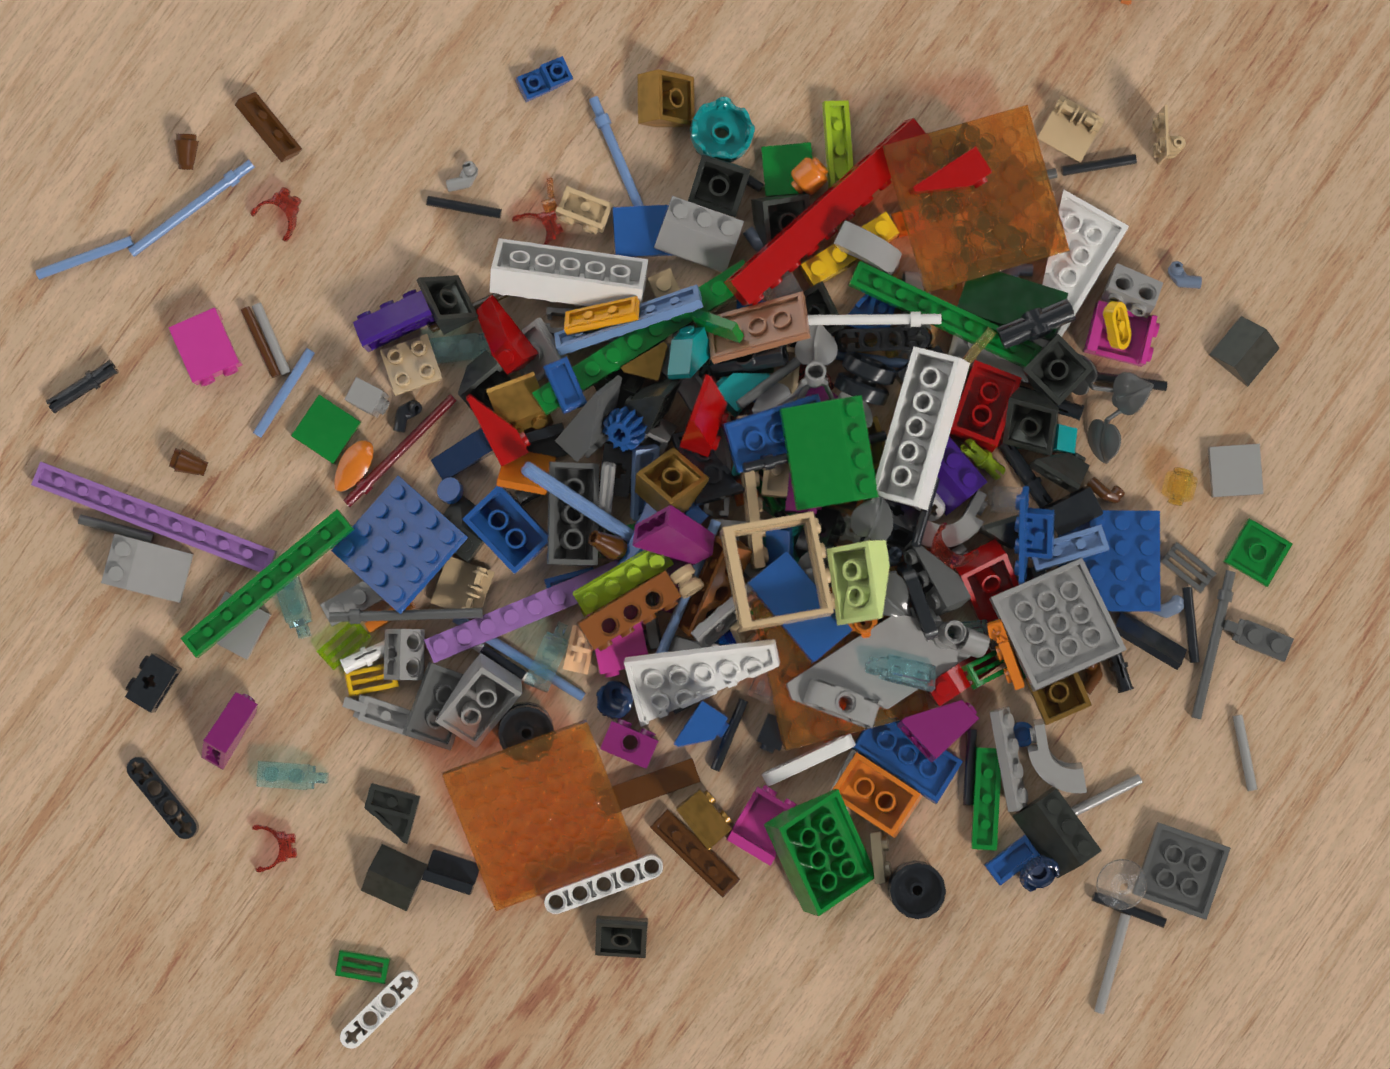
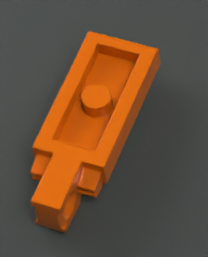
M998 619L987 623L989 638L997 641L999 644L995 646L1000 661L1005 660L1007 668L1004 669L1008 684L1013 682L1015 690L1024 688V677L1002 620Z

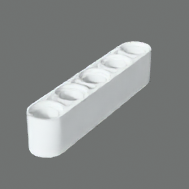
M648 854L553 889L545 897V908L552 914H559L649 881L662 873L663 861L656 854ZM650 859L656 860L659 864V869L654 873L646 871L644 866L645 862ZM623 869H632L635 873V878L629 882L624 881L621 878V871ZM599 878H608L611 881V887L608 890L599 889L597 886ZM583 886L586 888L587 896L584 899H577L573 894L575 887ZM551 896H561L563 905L560 908L552 907L549 902Z

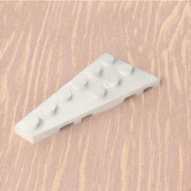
M1063 189L1042 285L1069 293L1067 299L1076 315L1129 226ZM1070 323L1058 327L1055 335L1059 334L1062 337ZM1040 338L1031 342L1042 346L1043 349L1049 341Z
M775 639L625 657L624 660L641 727L657 717L663 718L667 716L669 712L675 709L688 707L717 694V691L725 687L731 688L741 680L748 677L754 678L779 667L780 663Z

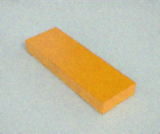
M637 296L566 311L564 331L566 335L639 320L640 301Z

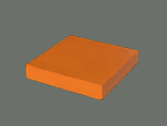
M529 452L500 468L496 486L547 495L548 491L524 476L521 469L526 462H531L549 474V462H556V457Z

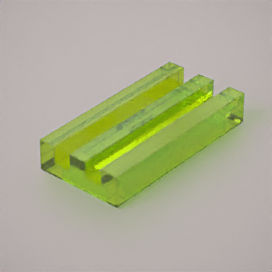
M349 622L316 652L332 670H335L341 665L340 659L352 655L372 636L361 624H350ZM355 626L357 630L327 656L325 651ZM361 633L363 637L333 663L331 659Z

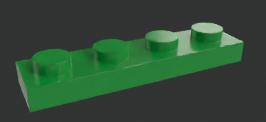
M976 747L971 849L997 851L1001 771L996 748Z

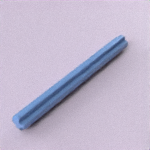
M526 462L522 467L521 472L524 476L629 543L634 532L633 529L533 463Z

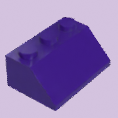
M411 290L403 294V299L395 303L393 300L387 301L379 306L380 310L373 313L366 311L357 316L358 320L354 321L353 325L362 347L368 353L435 321L422 291Z
M949 437L937 476L940 482L936 492L945 503V516L987 483L986 479Z

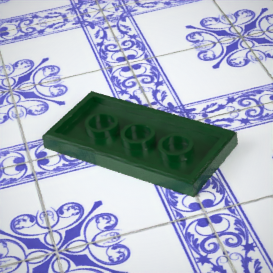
M972 263L957 307L993 324L1003 326L1020 319L1024 313L1032 309H1043L1068 298L1069 293ZM1057 328L1041 339L1050 341L1055 336Z

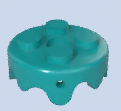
M720 97L713 102L703 104L699 108L691 123L690 138L694 148L701 156L705 154L726 162H732L747 152L754 136L755 125L752 124L749 113L745 108L735 106L728 97ZM717 128H723L727 131L728 136L726 138H719L715 135L714 131Z

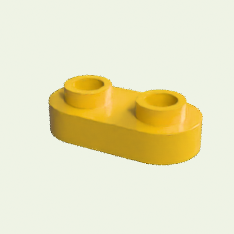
M1111 301L1103 310V318L1108 334L1107 338L1112 348L1126 349L1131 341V328L1127 308L1123 302Z

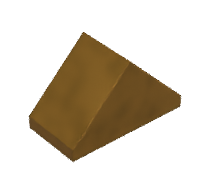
M664 341L625 364L621 369L626 374L657 382L660 381L668 351L667 344Z

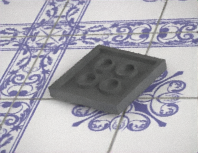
M1157 822L1133 894L1207 920L1231 848Z

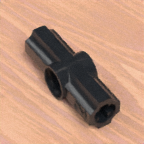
M1065 299L1043 309H1032L1024 313L1020 319L996 328L1002 346L1006 350L1029 339L1034 341L1043 338L1051 333L1053 329L1076 320L1070 302L1068 299Z
M786 345L715 364L710 358V367L715 378L729 376L732 373H760L763 369L786 365L789 362V354Z

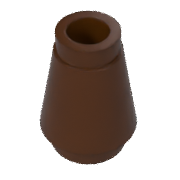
M176 134L174 145L178 169L194 170L199 144L196 134Z
M175 448L169 467L173 468L174 472L204 476L209 462L204 461L184 448L182 450Z
M597 530L593 531L589 536V544L609 560L619 561L627 551V543L624 542L622 537Z

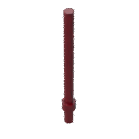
M449 394L365 479L362 478L356 483L357 487L343 501L351 507L364 493L367 495L373 489L372 485L457 400Z

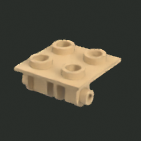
M1061 95L1037 139L1081 163L1105 119Z
M1164 105L1152 121L1153 133H1157V143L1153 145L1154 158L1158 159V165H1161L1165 159L1175 158L1186 145L1183 137L1169 136L1168 105Z
M428 334L380 350L395 396L443 379Z
M451 557L443 566L431 603L446 609L483 608L495 572Z

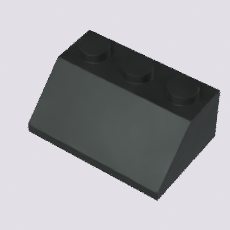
M1055 787L1050 788L1012 816L1041 856L1054 859L1058 863L1060 871L1059 876L1056 878L1082 866L1102 851Z

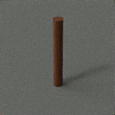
M250 306L241 309L242 315L271 378L278 377L281 373Z

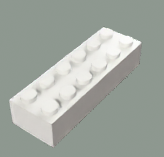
M499 238L491 266L490 293L568 303L576 306H593L637 296L641 304L646 285L648 259Z
M913 347L875 478L878 496L928 510L970 366L969 362L959 357Z

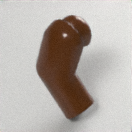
M1095 477L1087 484L1099 498L1112 503H1119L1120 499L1125 495V492L1119 486H1114L1110 490Z
M1100 662L1085 668L1087 678L1083 685L1089 695H1091L1103 677Z

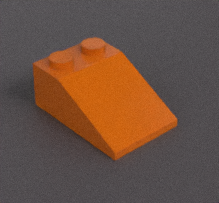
M857 752L832 789L839 790L846 807L893 838L897 837L923 797L919 792Z

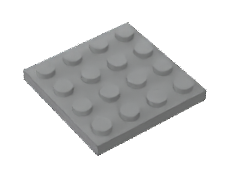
M1083 558L989 599L998 619L1002 620L1010 644L1033 692L1127 650Z

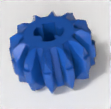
M626 406L621 409H614L603 422L605 427L602 432L608 435L606 441H612L614 448L620 446L622 451L635 449L646 436L645 430L647 426L641 423L643 417L636 415V409L629 411Z

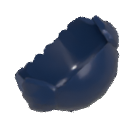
M617 680L607 682L597 691V709L603 716L611 719L622 718L631 710L633 695L623 682Z
M1043 855L1031 858L1026 864H1023V868L1020 871L1021 885L1029 892L1035 891L1036 888L1049 886L1055 877L1059 876L1060 869L1058 863L1054 859Z

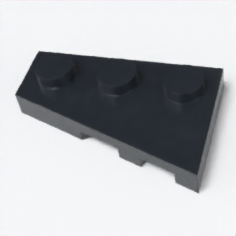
M685 431L672 434L671 439L675 449L709 477L708 482L694 501L696 507L744 493L745 489L734 479L730 474L731 471L726 465H723L713 449H711L709 456L706 457L681 448L679 446Z

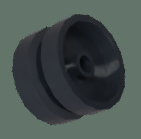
M846 352L842 366L849 372L838 373L834 387L852 397L862 395L863 401L885 406L889 391L882 385H893L898 371L874 358Z
M526 701L512 705L501 718L498 725L500 745L504 752L514 760L522 762L536 761L545 756L552 747L555 736L553 722L547 710L539 704ZM529 729L530 735L525 736V733L522 732V730Z
M917 860L903 862L894 869L892 876L888 880L887 890L889 899L895 908L906 917L914 919L930 917L939 911L944 903L946 895L944 879L934 867L926 862ZM919 885L922 890H919L917 895H915L912 891L913 887Z

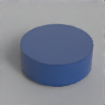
M452 477L442 480L437 488L438 497L447 504L458 502L464 493L463 485Z
M1017 722L1013 727L1019 747H1026L1032 743L1029 728L1033 727L1027 722Z

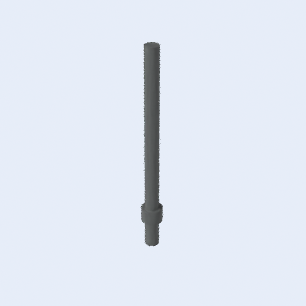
M1226 570L1222 589L1218 591L1217 599L1219 602L1192 711V718H1202L1228 604L1233 599L1234 592H1232V587L1236 572Z
M483 608L404 610L401 614L396 610L361 611V609H350L349 612H329V622H350V624H361V621L483 618Z

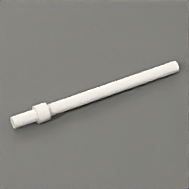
M910 312V314L808 315L809 325L910 324V327H921V324H941V314Z

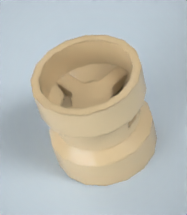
M692 564L681 567L670 576L673 583L679 585V593L683 599L692 596L705 586L700 578L693 576L695 569Z

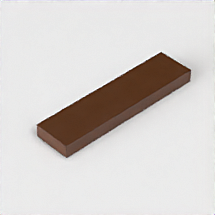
M693 758L597 791L606 816L701 781Z
M666 809L650 826L722 898L740 881V878L710 849L707 850L704 844L670 810Z

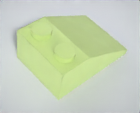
M886 540L865 541L828 548L827 556L832 592L835 596L837 625L882 618L890 567Z

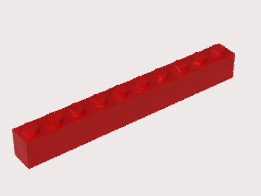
M914 118L905 120L731 275L724 284L743 306L756 305L764 298L763 292L769 287L771 289L775 288L783 281L782 275L787 271L789 273L793 272L801 265L799 260L805 255L810 256L819 249L818 243L821 240L831 238L838 231L836 227L841 222L850 221L856 215L854 211L860 205L862 207L868 205L874 199L872 195L878 189L880 191L884 190L892 183L890 179L896 173L900 175L910 167L909 161L914 157L918 159L928 151L926 146L932 142L930 137Z

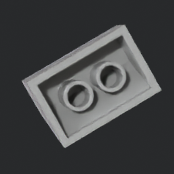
M672 196L654 249L719 272H724L728 267L744 221Z

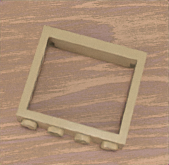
M814 512L722 527L720 530L739 632L827 617L834 613L833 609L836 608L835 596L833 593L830 594L828 586L831 583V575L829 569L824 566L823 558H826V550L824 544L819 542L818 533H821V526L818 523V518L814 517ZM804 525L820 609L752 621L735 537Z

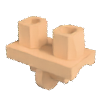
M573 625L563 669L588 675L593 649L577 625Z

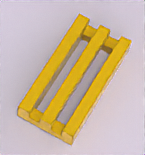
M384 664L356 669L349 672V674L344 672L349 697L399 687V681L392 680L393 683L354 691L353 686L383 680L384 674L351 681V676L384 669Z

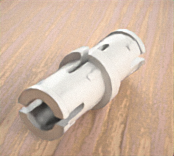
M385 639L368 648L364 646L360 648L359 652L340 659L345 673L349 674V672L365 665L369 667L373 665L372 662L383 658Z

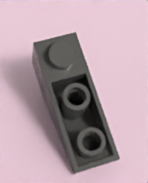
M910 541L901 550L906 564L914 568L927 598L928 605L933 609L937 617L962 607L971 598L960 576L923 546L914 547Z

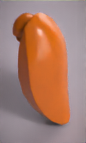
M358 441L345 451L335 474L334 486L337 491H346L353 487L366 474L372 463L374 452L373 445L370 442Z

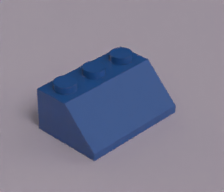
M496 486L463 518L464 522L514 574L548 546V533L504 487Z
M701 700L674 741V745L681 747L714 740L716 736L721 738L729 727V724L726 722L728 717Z

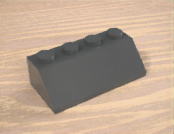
M549 462V475L599 507V464ZM548 491L547 564L564 566L598 565V550L588 542L591 533L595 530L598 531V524Z

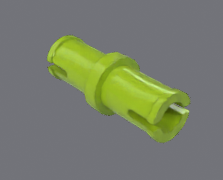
M971 438L965 440L971 449L964 444L961 445V452L971 458L977 468L985 470L995 480L1001 478L996 473V469L1004 475L1005 467L992 457V453L989 450H983Z

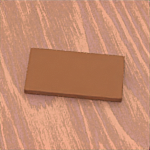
M798 292L761 302L754 306L750 305L717 314V316L737 322L744 335L740 343L708 332L711 360L714 364L811 338L805 295L803 292Z

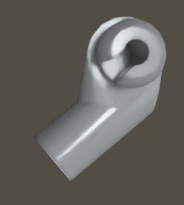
M465 162L462 165L463 170L459 177L446 180L448 192L472 186L478 175V168L474 162Z

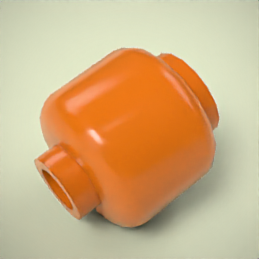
M816 157L814 159L804 158L791 171V176L794 180L791 185L800 194L806 192L809 195H813L826 184L828 180L826 174L829 171Z

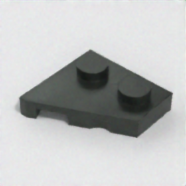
M371 783L364 808L400 838L403 843L408 844L421 796Z

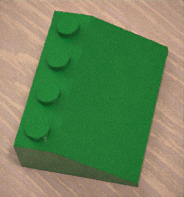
M862 395L780 409L796 511L878 497Z
M838 789L783 811L764 824L803 912L820 916L875 879L872 863Z

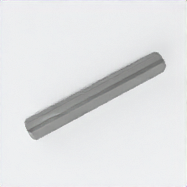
M603 462L598 504L599 508L611 515L616 465L612 462ZM598 524L599 532L610 534V531ZM598 551V558H606V556Z

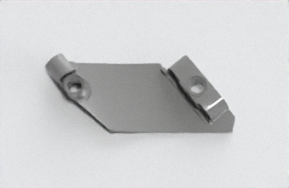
M907 615L890 616L872 628L870 637L862 638L861 635L786 683L791 700L858 726L872 729L879 707L889 709L970 656L976 658L984 656L989 647L990 638L988 635L965 627L960 621L942 622L934 620L939 637L926 641L917 617ZM949 627L954 631L953 639L948 636L947 631ZM841 697L846 701V708L844 710L839 707V699Z

